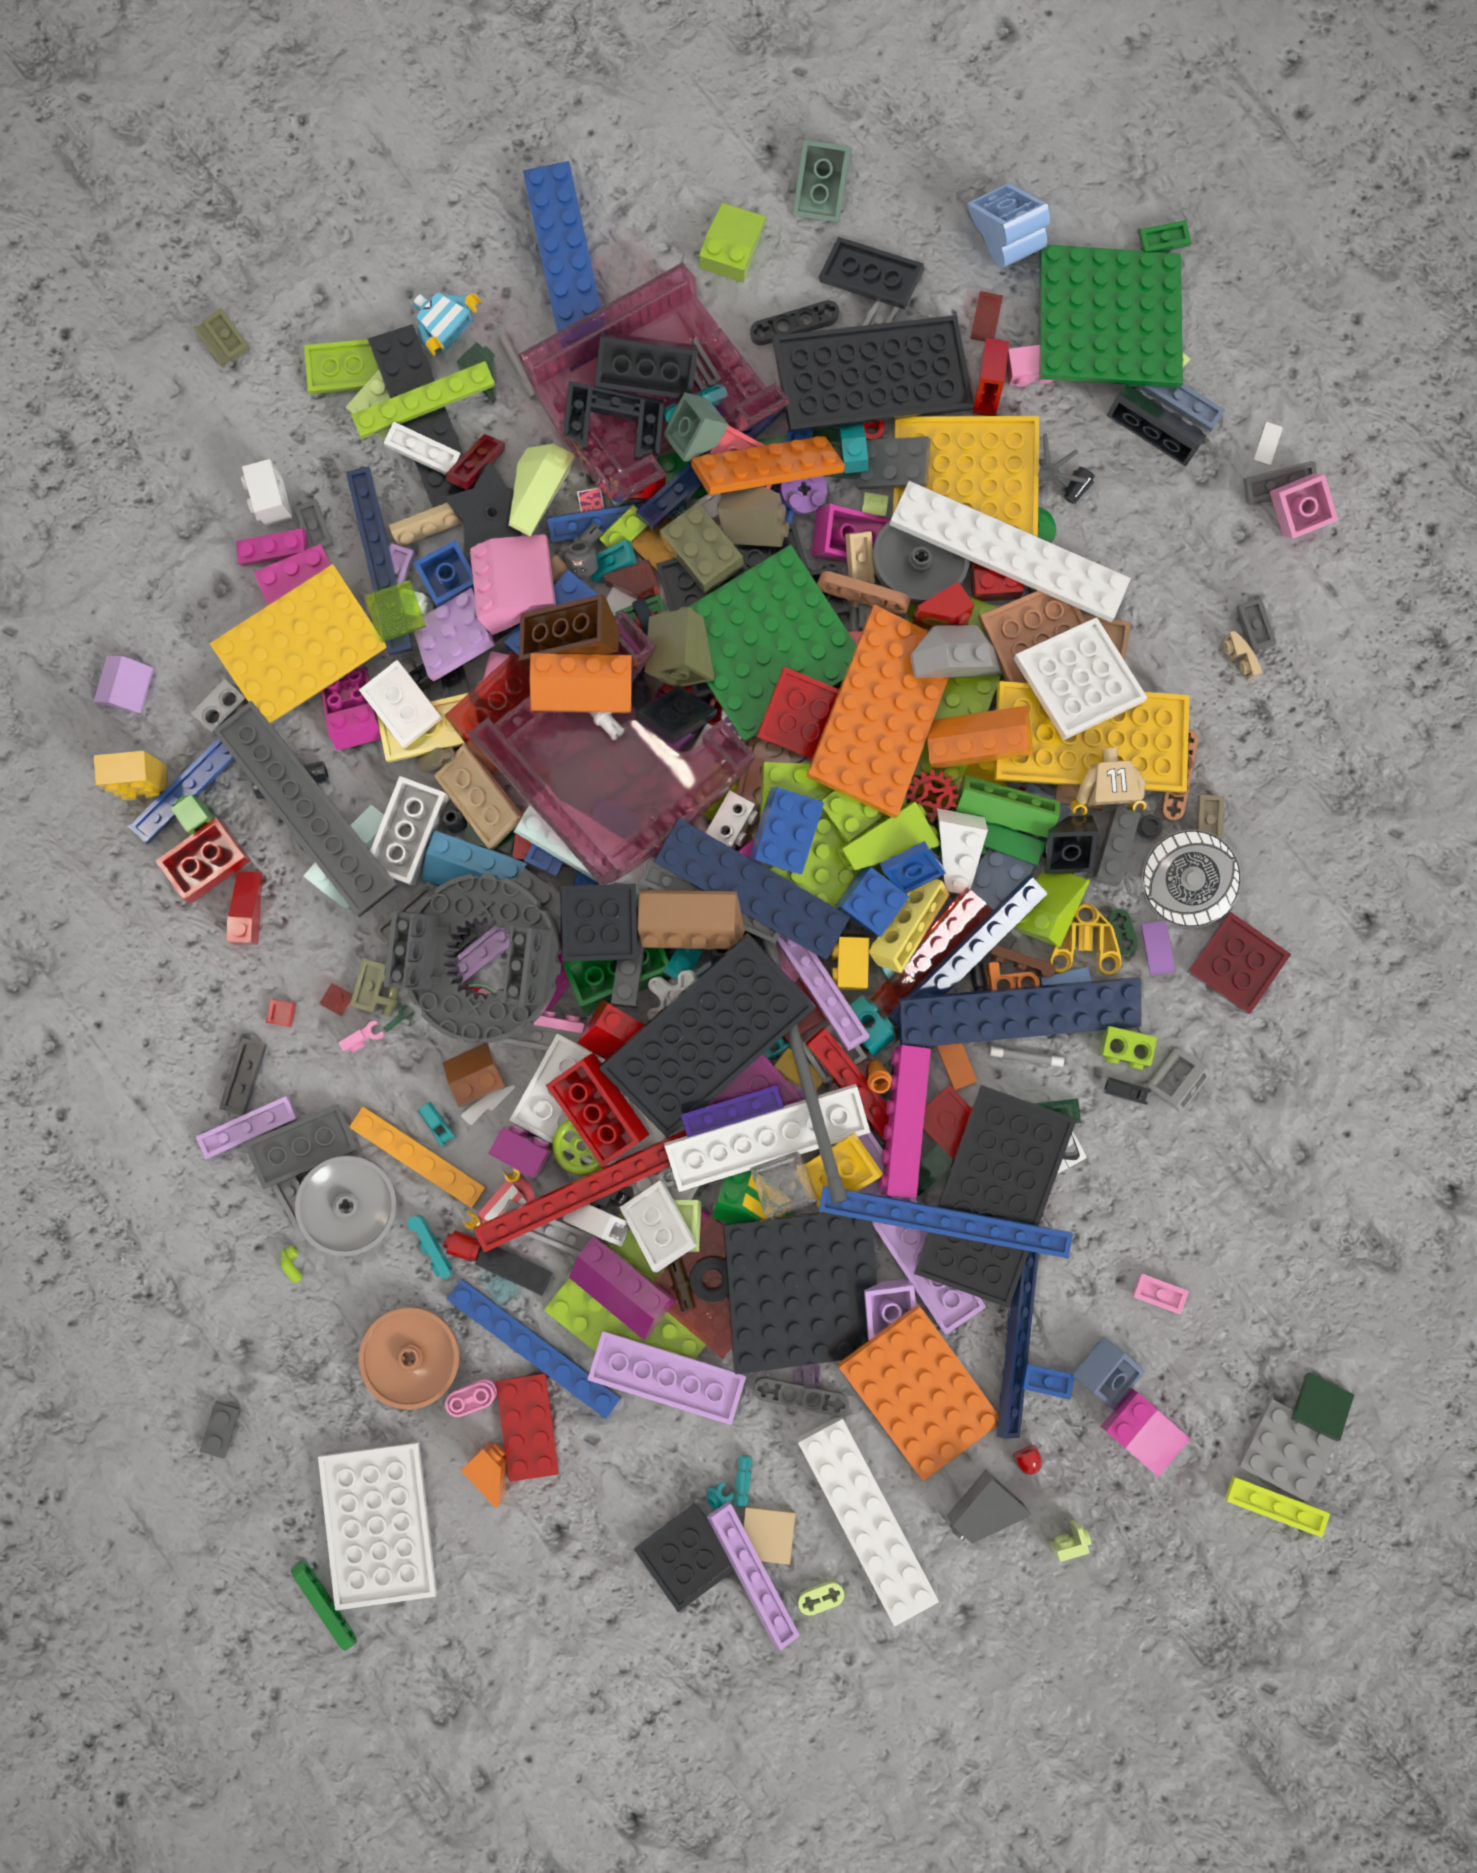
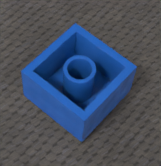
M456 540L413 562L437 607L469 588L474 590L472 569Z
M872 867L861 868L835 904V907L851 916L850 919L871 935L881 937L909 896Z

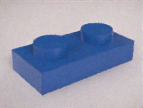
M1024 1364L1020 1388L1071 1399L1074 1374Z

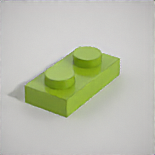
M634 504L599 537L607 548L625 539L632 541L647 526L637 517L636 511L638 508Z

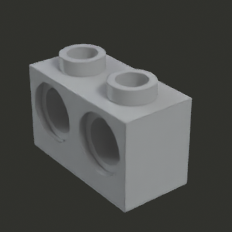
M224 678L191 714L216 736L213 730L249 702L239 690ZM236 696V702L231 706H227L228 699ZM219 713L218 721L210 723L211 716Z

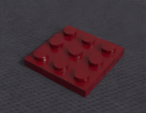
M1229 912L1187 972L1246 1014H1251L1291 954L1232 912Z

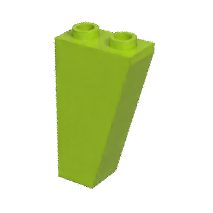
M910 802L901 807L899 815L895 819L890 816L885 817L856 836L849 843H845L837 848L836 851L848 871L882 863L890 857L898 855L924 841L930 848L937 847L941 843L938 840L939 834L934 826L929 825L925 818L926 812L924 808L916 802Z

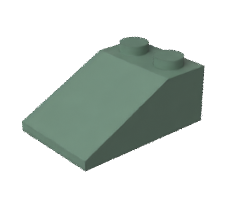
M810 140L803 141L793 215L839 222L849 174L852 147Z

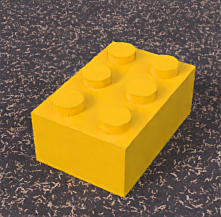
M145 751L94 755L96 785L105 789L106 792L113 793V796L121 797V800H135L136 796L145 795L146 798H158L168 788L167 765Z

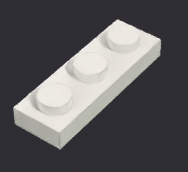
M393 422L384 441L385 447L445 475L461 456L460 452L396 422Z

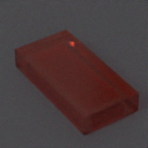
M979 292L970 339L985 342L986 338L995 339L1003 295Z

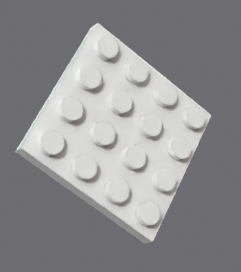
M1097 617L1016 654L1013 658L1063 740L1145 702L1147 699L1144 691Z

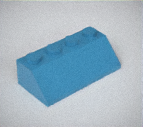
M434 831L425 856L422 880L440 886L449 880L468 874H474L477 877H481L483 874L498 875L500 880L509 878L515 881L524 868L529 870L530 867L525 862Z

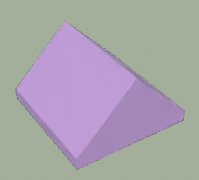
M107 656L94 702L141 714L154 668L124 656Z

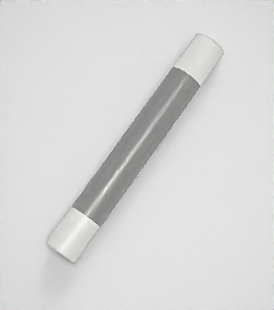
M994 1046L990 1048V1056L1059 1067L1064 1065V1057Z

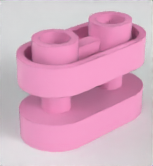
M484 1378L455 1389L446 1399L445 1407L447 1412L451 1416L462 1417L488 1407L497 1397L496 1383L491 1379Z

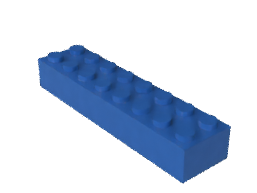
M566 161L523 170L563 360L598 354L600 331L606 332L570 163Z

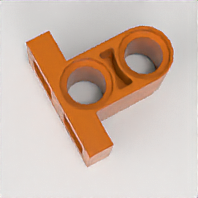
M999 962L986 964L989 990H996L999 980L1005 981L1008 984V988L1022 987L1021 980L1024 977L1032 981V986H1039L1038 977L1031 972L1000 975Z

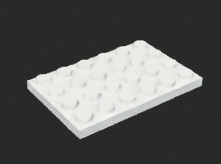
M419 1442L320 1455L318 1462L335 1610L435 1597L437 1589Z

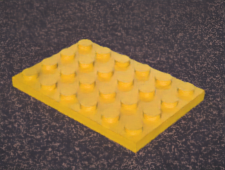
M333 564L209 643L248 702L252 701L270 724L387 649L386 643Z

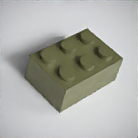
M699 502L660 530L662 542L705 595L709 594L744 567L741 553Z

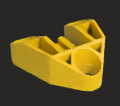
M1091 904L1080 905L1061 947L1053 945L1048 962L1053 964L1054 957L1060 955L1065 958L1066 966L1063 969L1055 968V973L1059 974L1069 970L1073 962L1076 927H1079L1078 951H1093V928H1096L1095 952L1097 970L1105 976L1113 975L1118 972L1122 964L1113 926ZM1082 908L1090 910L1092 915L1090 921L1084 922L1080 920L1078 914ZM1108 957L1114 961L1115 966L1112 971L1103 969L1102 961L1104 958Z

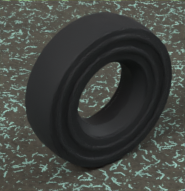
M714 1256L699 1260L693 1266L689 1278L693 1293L700 1300L709 1303L724 1300L728 1297L726 1261ZM708 1270H716L722 1276V1283L716 1289H708L703 1285L702 1277Z

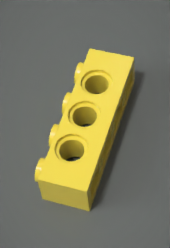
M934 879L906 893L909 896L908 900L882 936H878L872 943L869 950L870 955L878 966L902 973L950 895L941 880Z

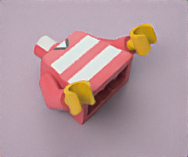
M513 1167L514 1172L511 1174H507L503 1170L506 1182L477 1214L479 1218L472 1211H467L466 1213L472 1217V1220L470 1222L462 1220V1223L467 1228L473 1229L484 1222L500 1216L508 1199L521 1204L536 1199L532 1184Z

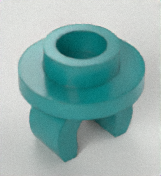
M725 1482L717 1484L715 1488H709L706 1491V1500L715 1510L734 1497L733 1493H729L726 1497L722 1495L721 1490L725 1487Z

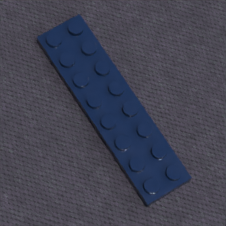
M677 818L653 861L655 864L703 891H737L740 909L743 914L824 960L828 959L851 917L680 818Z

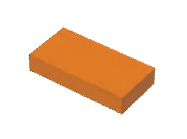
M962 1043L936 1046L954 1090L978 1082Z

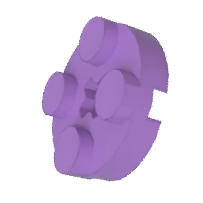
M823 476L779 483L781 501L796 514H809L824 504L827 496L826 480ZM801 483L808 487L806 496H803L801 491L798 492V487L801 486Z

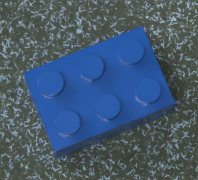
M771 787L749 858L768 866L802 875L824 802L779 787Z

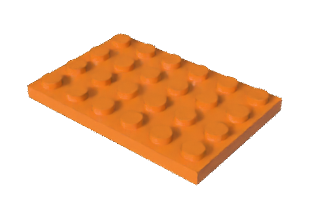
M919 1304L837 1364L923 1482L997 1427L998 1413Z

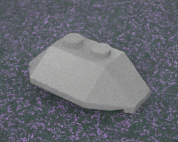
M978 625L933 626L910 654L914 678L1002 675L995 648Z

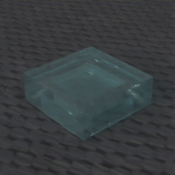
M502 1277L487 1283L497 1306L521 1294L515 1283Z

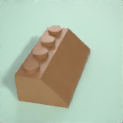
M640 890L638 931L642 947L730 949L743 937L745 928L737 891Z

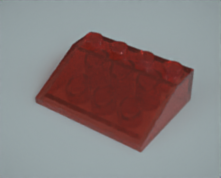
M513 652L446 713L445 717L474 756L495 775L561 712L531 711L530 667L519 661V656Z

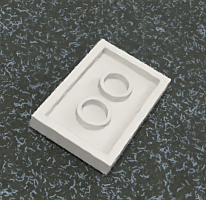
M398 660L359 689L403 748L409 746L443 719Z
M658 1181L619 1207L653 1272L657 1273L698 1246L663 1181Z

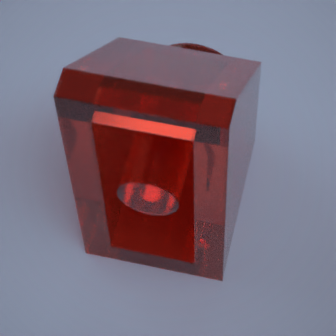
M649 559L603 575L607 587L611 589L615 587L637 600L641 598L646 600L659 593V586Z

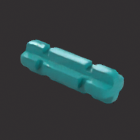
M740 1455L738 1457L737 1466L740 1467L737 1469L735 1481L737 1493H734L733 1503L737 1506L748 1505L749 1495H747V1492L750 1491L752 1472L749 1471V1468H752L753 1462L752 1457L748 1455Z

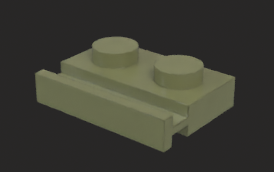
M222 308L204 319L199 326L193 327L222 368L225 367L227 362H232L250 349Z

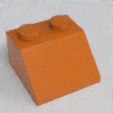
M489 1441L466 1463L461 1471L486 1499L497 1508L506 1495L507 1463L504 1456L506 1453L497 1442L493 1444Z

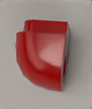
M1031 1444L1013 1454L1018 1468L1024 1474L1033 1475L1040 1471L1042 1458L1036 1445Z

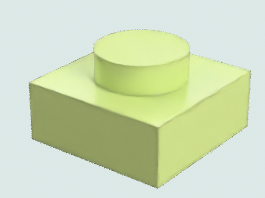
M865 492L862 512L876 516H886L888 496Z

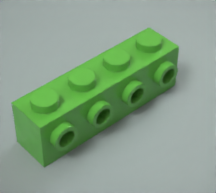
M966 775L959 792V798H957L956 812L985 817V820L989 823L1000 824L1013 830H1021L1038 837L1047 838L1048 830L1055 826L1059 819L1060 802Z

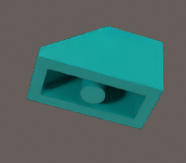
M864 424L840 426L842 455L845 464L844 474L868 471V453Z

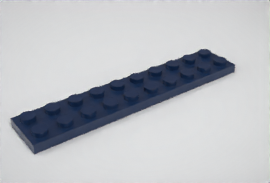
M1139 977L898 998L900 1045L914 1047L1106 1030L1108 1026L1119 1029L1142 1027L1141 979Z

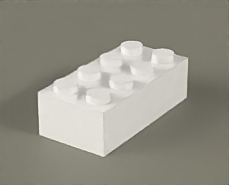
M399 776L370 851L393 880L415 887L424 865L428 846L434 831H437L449 801V796L445 792Z

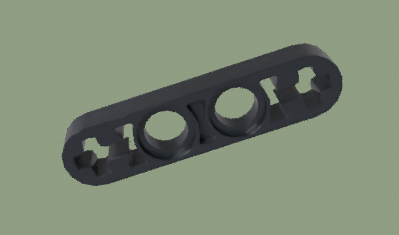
M825 300L756 321L751 326L750 338L754 344L761 346L772 343V338L776 335L810 332L830 326L838 320L839 307L834 301ZM825 309H829V311L832 312L831 317H828L827 314H824ZM815 311L818 312L817 315L819 316V321H816L817 317ZM804 314L812 317V322L808 325H804L799 321V318ZM781 321H786L789 323L790 328L782 332L778 330L777 324ZM770 325H773V335L771 334ZM758 329H761L762 332H765L764 337H760V335L757 334Z

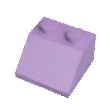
M907 1278L883 1281L864 1290L868 1340L916 1306L914 1285Z

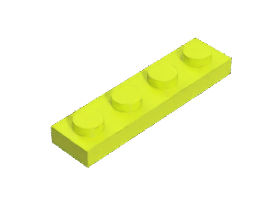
M1232 1476L1225 1497L1227 1502L1321 1538L1330 1513L1235 1476Z

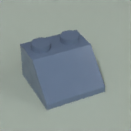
M1103 1337L1094 1346L1093 1351L1086 1360L1078 1366L1073 1376L1115 1410L1145 1371L1122 1350Z

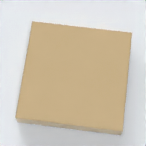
M746 1506L743 1528L761 1561L790 1565L796 1514L794 1511Z

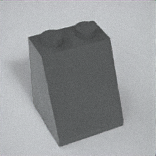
M985 1469L947 1514V1517L950 1521L949 1527L961 1541L967 1539L970 1543H974L1028 1518L1031 1513L1020 1499Z

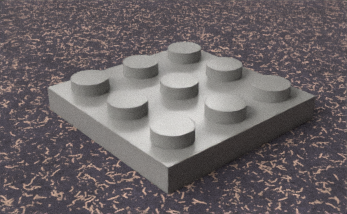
M1269 1398L1237 1465L1308 1502L1336 1441L1292 1420L1293 1409Z

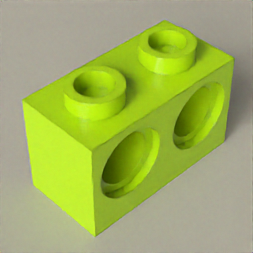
M1108 1026L1103 1031L1098 1056L1105 1057L1104 1062L1119 1065V1062L1123 1061L1129 1063V1068L1143 1070L1144 1067L1152 1065L1157 1037ZM1113 1039L1120 1043L1121 1047L1118 1053H1114L1110 1049V1042ZM1137 1045L1142 1046L1144 1049V1056L1141 1059L1137 1058L1134 1054V1048Z

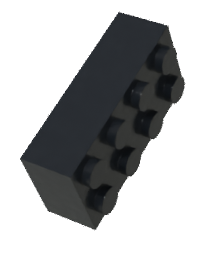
M600 331L595 387L681 399L685 392L692 394L698 354L697 345Z

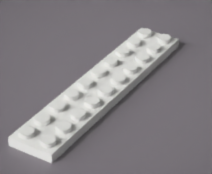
M911 481L908 482L889 524L1111 623L1115 618L1131 578Z

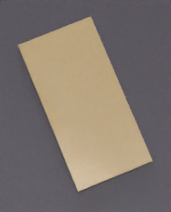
M463 744L454 753V760L443 765L434 775V778L486 847L492 850L518 825L523 815L469 744Z

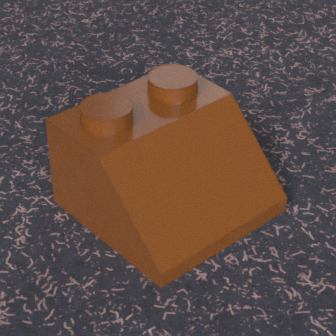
M488 1043L481 1044L442 1062L448 1084L459 1107L467 1106L508 1087Z

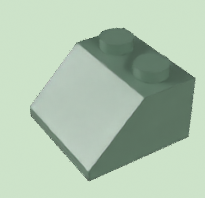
M685 392L663 435L682 460L688 462L693 457H697L718 446L729 424L707 398Z

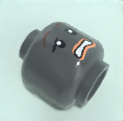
M586 542L573 543L565 552L567 570L580 580L589 579L598 570L596 551Z

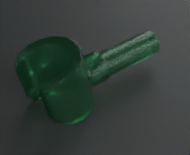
M401 1006L398 1015L383 1027L384 1031L387 1033L401 1021L413 1019L415 1012H412L408 1017H404L403 1011L409 1006Z

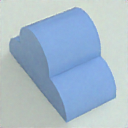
M1008 183L967 203L971 218L978 231L984 236L987 249L999 268L1009 266L1047 246L1045 227L1050 223V214L1047 203Z

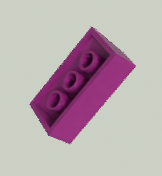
M595 1236L590 1239L578 1255L569 1276L573 1282L644 1341H646L676 1301V1299L610 1245Z

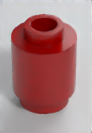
M454 1230L453 1234L448 1233L443 1247L447 1248L446 1254L466 1261L470 1259L476 1261L481 1245L477 1237Z

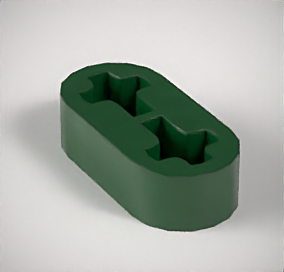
M1122 909L1110 912L1106 920L1113 926L1120 954L1128 955L1134 952L1137 947V939L1129 914ZM1116 914L1124 918V922L1121 923L1122 931H1120L1117 923L1113 924L1112 920L1116 918ZM1122 933L1124 934L1125 940H1130L1131 945L1128 946V950H1126L1125 947L1119 946V943L1123 941L1121 935Z

